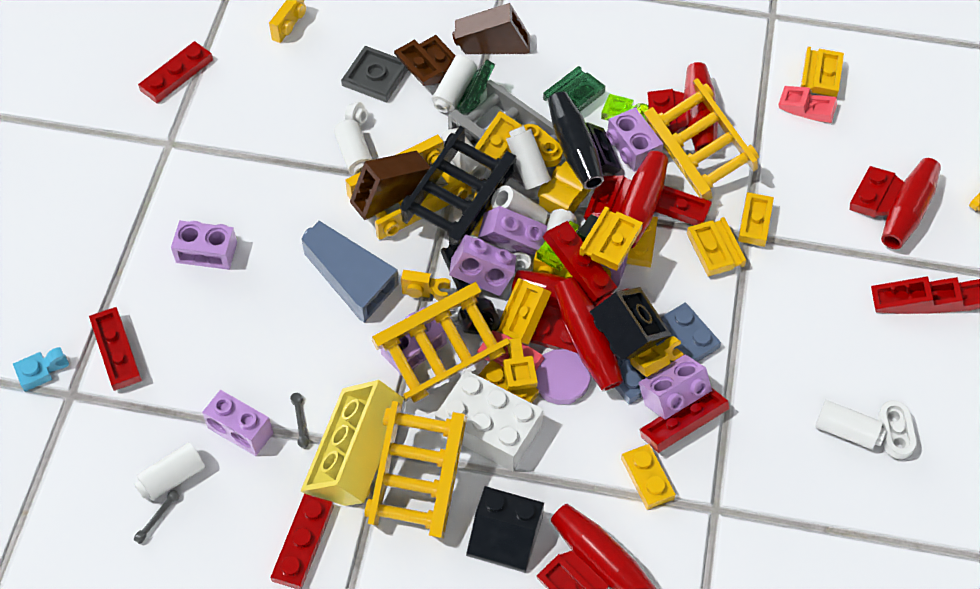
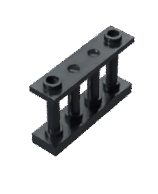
M459 126L455 133L449 134L444 144L445 148L411 196L407 195L400 206L404 223L408 224L415 214L446 231L449 237V248L454 251L457 250L465 234L470 236L483 218L484 213L490 208L495 191L506 184L516 169V155L509 151H506L501 159H495L465 143V128ZM459 151L490 168L492 173L487 180H481L450 162ZM443 172L476 189L477 195L473 201H466L437 185L436 182ZM430 193L461 210L463 215L458 222L454 221L452 223L421 204Z

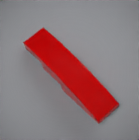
M926 276L871 286L876 313L933 314L980 309V279L959 282L958 277L929 282V278Z

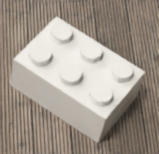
M468 370L464 371L435 414V419L446 421L447 418L451 419L453 412L465 414L467 422L462 445L512 472L540 430L543 420L542 408Z

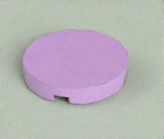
M561 349L543 354L544 360L536 370L538 384L535 387L539 390L543 399L557 405L571 404L587 392L591 379L590 373L577 353Z

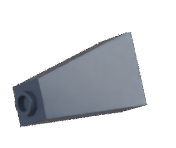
M318 221L312 228L310 227L304 232L301 238L304 255L358 319L365 323L399 285L398 269L321 221Z

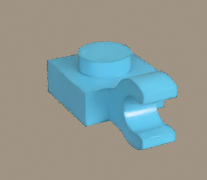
M61 347L52 349L47 353L46 357L41 352H38L13 363L20 385L25 392L53 380L51 372L63 369L69 365Z

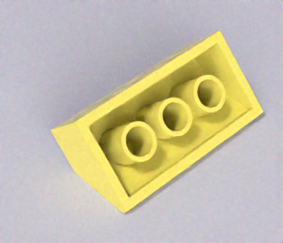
M380 380L343 388L303 483L301 492L344 506L364 503L370 494V486L375 473L379 469L387 426L383 425L385 410L387 407L391 408L392 401L399 402L402 405L404 398Z

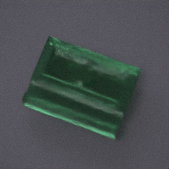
M486 59L484 64L476 71L456 108L461 114L466 115L469 111L472 112L478 107L481 101L479 98L487 88L488 79L495 67L494 63Z
M578 66L543 92V100L547 101L554 93L566 92L581 112L605 93L606 86L588 72H583L582 67Z

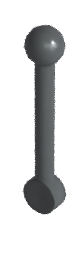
M293 393L290 399L291 403L295 405L299 431L297 444L301 448H305L309 444V439L305 436L300 404L303 399L300 393Z
M172 490L168 493V499L146 526L135 534V542L141 544L149 530L172 502L179 500L180 495L177 491Z

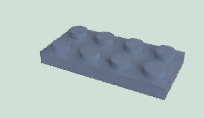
M686 302L660 317L672 336L681 341V344L674 349H679L684 355L686 354L695 361H700L720 348V340ZM617 357L623 383L615 387V389L630 405L642 397L638 382L647 377L630 364L629 359L621 361Z

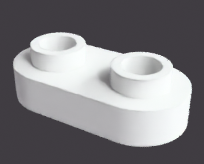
M895 400L887 401L882 405L878 413V420L883 422L882 428L886 429L883 446L891 457L905 459L912 454L916 447L911 414L908 407L902 402ZM889 416L894 417L897 421H891ZM894 443H899L903 448H898Z

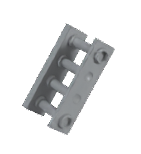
M491 79L487 82V99L471 113L463 115L455 109L448 115V129L459 128V126L464 127L465 136L474 147L487 130L482 129L475 122L495 105L506 112L507 116L516 119L523 125H538L559 143L552 122L513 96L505 87L496 84ZM516 166L511 177L524 186Z

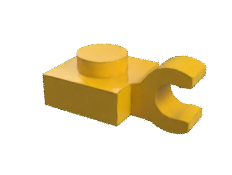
M403 270L401 277L402 294L414 298H430V294H432L437 301H440L448 296V292H441L439 290L442 288L450 289L451 280L447 278H431V273Z
M671 336L660 345H655L638 356L629 359L630 364L645 377L657 373L660 369L671 364L670 360L675 361L684 355L679 349H674L681 344V341L675 336Z
M520 338L509 339L510 343L507 348L510 359L503 360L508 391L537 387L538 381L533 356L524 357Z

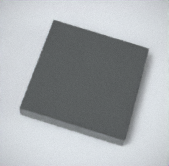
M364 46L341 79V84L343 87L387 103L408 69L397 57Z

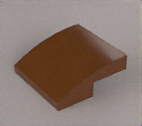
M437 35L430 37L420 44L414 39L394 50L396 57L423 86L441 83L456 56Z

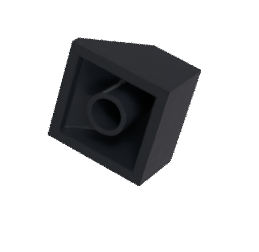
M641 287L617 291L590 311L596 328L604 333L610 343L611 351L621 361L634 358L672 336Z
M484 486L475 513L466 556L526 573L543 519L544 502Z

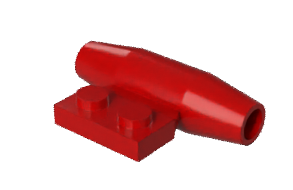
M694 62L687 67L684 93L673 89L647 92L649 109L653 107L657 114L661 112L664 114L696 93L693 80L696 78L700 80L702 85L706 83L709 85L715 96L713 100L716 102L715 89L707 66L702 62ZM702 101L669 123L670 126L667 128L672 134H678L711 112ZM718 122L691 138L695 152L718 138Z
M650 151L632 180L624 175L603 176L604 182L595 188L584 219L587 220L591 214L599 218L606 206L613 213L619 212L643 222L642 230L631 247L634 248L651 223L664 189L668 157L660 151Z
M923 158L905 181L896 176L894 172L869 166L850 202L849 210L874 218L887 215L881 241L888 248L900 249L920 225L935 195L941 171L940 163L932 158Z
M517 270L512 284V291L517 279L520 278L552 292L530 343L553 350L566 349L578 354L562 320L554 286L557 283L568 278L551 273Z
M574 277L557 283L554 286L562 320L582 363L602 391L619 386L623 383V378L617 357L611 351L610 343L604 333L596 328L594 318L590 313L592 309L612 294L603 297L594 306Z
M564 504L552 516L551 523L572 551L558 554L536 575L537 579L547 589H608V587L611 589H657L636 560L599 524L569 504Z

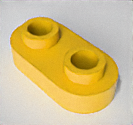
M523 125L525 129L532 130L546 167L558 165L562 160L563 153L560 144L538 125Z

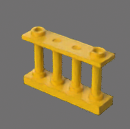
M696 78L693 80L696 92L694 95L664 114L662 112L657 114L652 107L644 112V116L698 197L711 200L713 198L711 188H713L714 183L745 163L750 166L753 172L758 169L757 159L759 155L751 144L749 146L745 144L713 100L715 96L707 83L702 85L700 80ZM703 101L711 112L710 114L679 134H672L667 127L670 126L669 123ZM718 122L725 134L693 155L691 153L686 155L682 149L683 143ZM732 142L740 154L710 174H703L701 176L696 169L699 167L698 163Z
M437 134L398 154L417 150L429 165H432L444 149L443 140ZM361 172L345 179L349 199H351ZM443 172L441 176L448 185L442 188L462 199L472 194V187ZM429 193L421 205L436 212L450 204ZM400 209L390 214H387L384 210L375 215L378 218L375 221L376 237L381 240L387 236H393L399 230L422 218L414 214L408 224L402 221Z
M477 282L460 289L372 336L371 341L376 350L384 348L385 351H389L410 390L402 396L405 402L412 399L413 403L428 396L427 390L487 357H489L490 361H493L506 353L504 348L510 343L508 338L497 343L476 305L478 302L476 298L482 292ZM460 306L462 310L466 309L487 349L474 356H471L450 318L452 316L451 311ZM434 320L437 324H441L461 360V363L448 370L445 369L425 333L427 329L425 325ZM407 334L415 337L436 375L422 384L419 383L399 346L401 343L399 339Z
M392 401L391 408H386L383 425L387 426L373 499L368 498L365 507V517H369L367 524L378 526L380 517L425 525L426 529H430L429 536L444 538L467 416L462 413L453 412L452 418H447L446 421L401 413L402 405L399 402ZM398 425L443 433V437H448L446 449L434 451L397 444L395 439ZM392 455L436 463L437 467L442 468L440 480L435 479L434 482L389 474ZM386 486L431 494V498H436L434 510H429L426 513L384 505L383 499Z

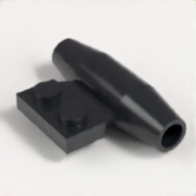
M557 92L551 95L548 99L552 125L567 163L585 189L597 188L604 182L603 172L616 175L622 170L606 132L602 127L589 122L586 123L584 117L566 92Z

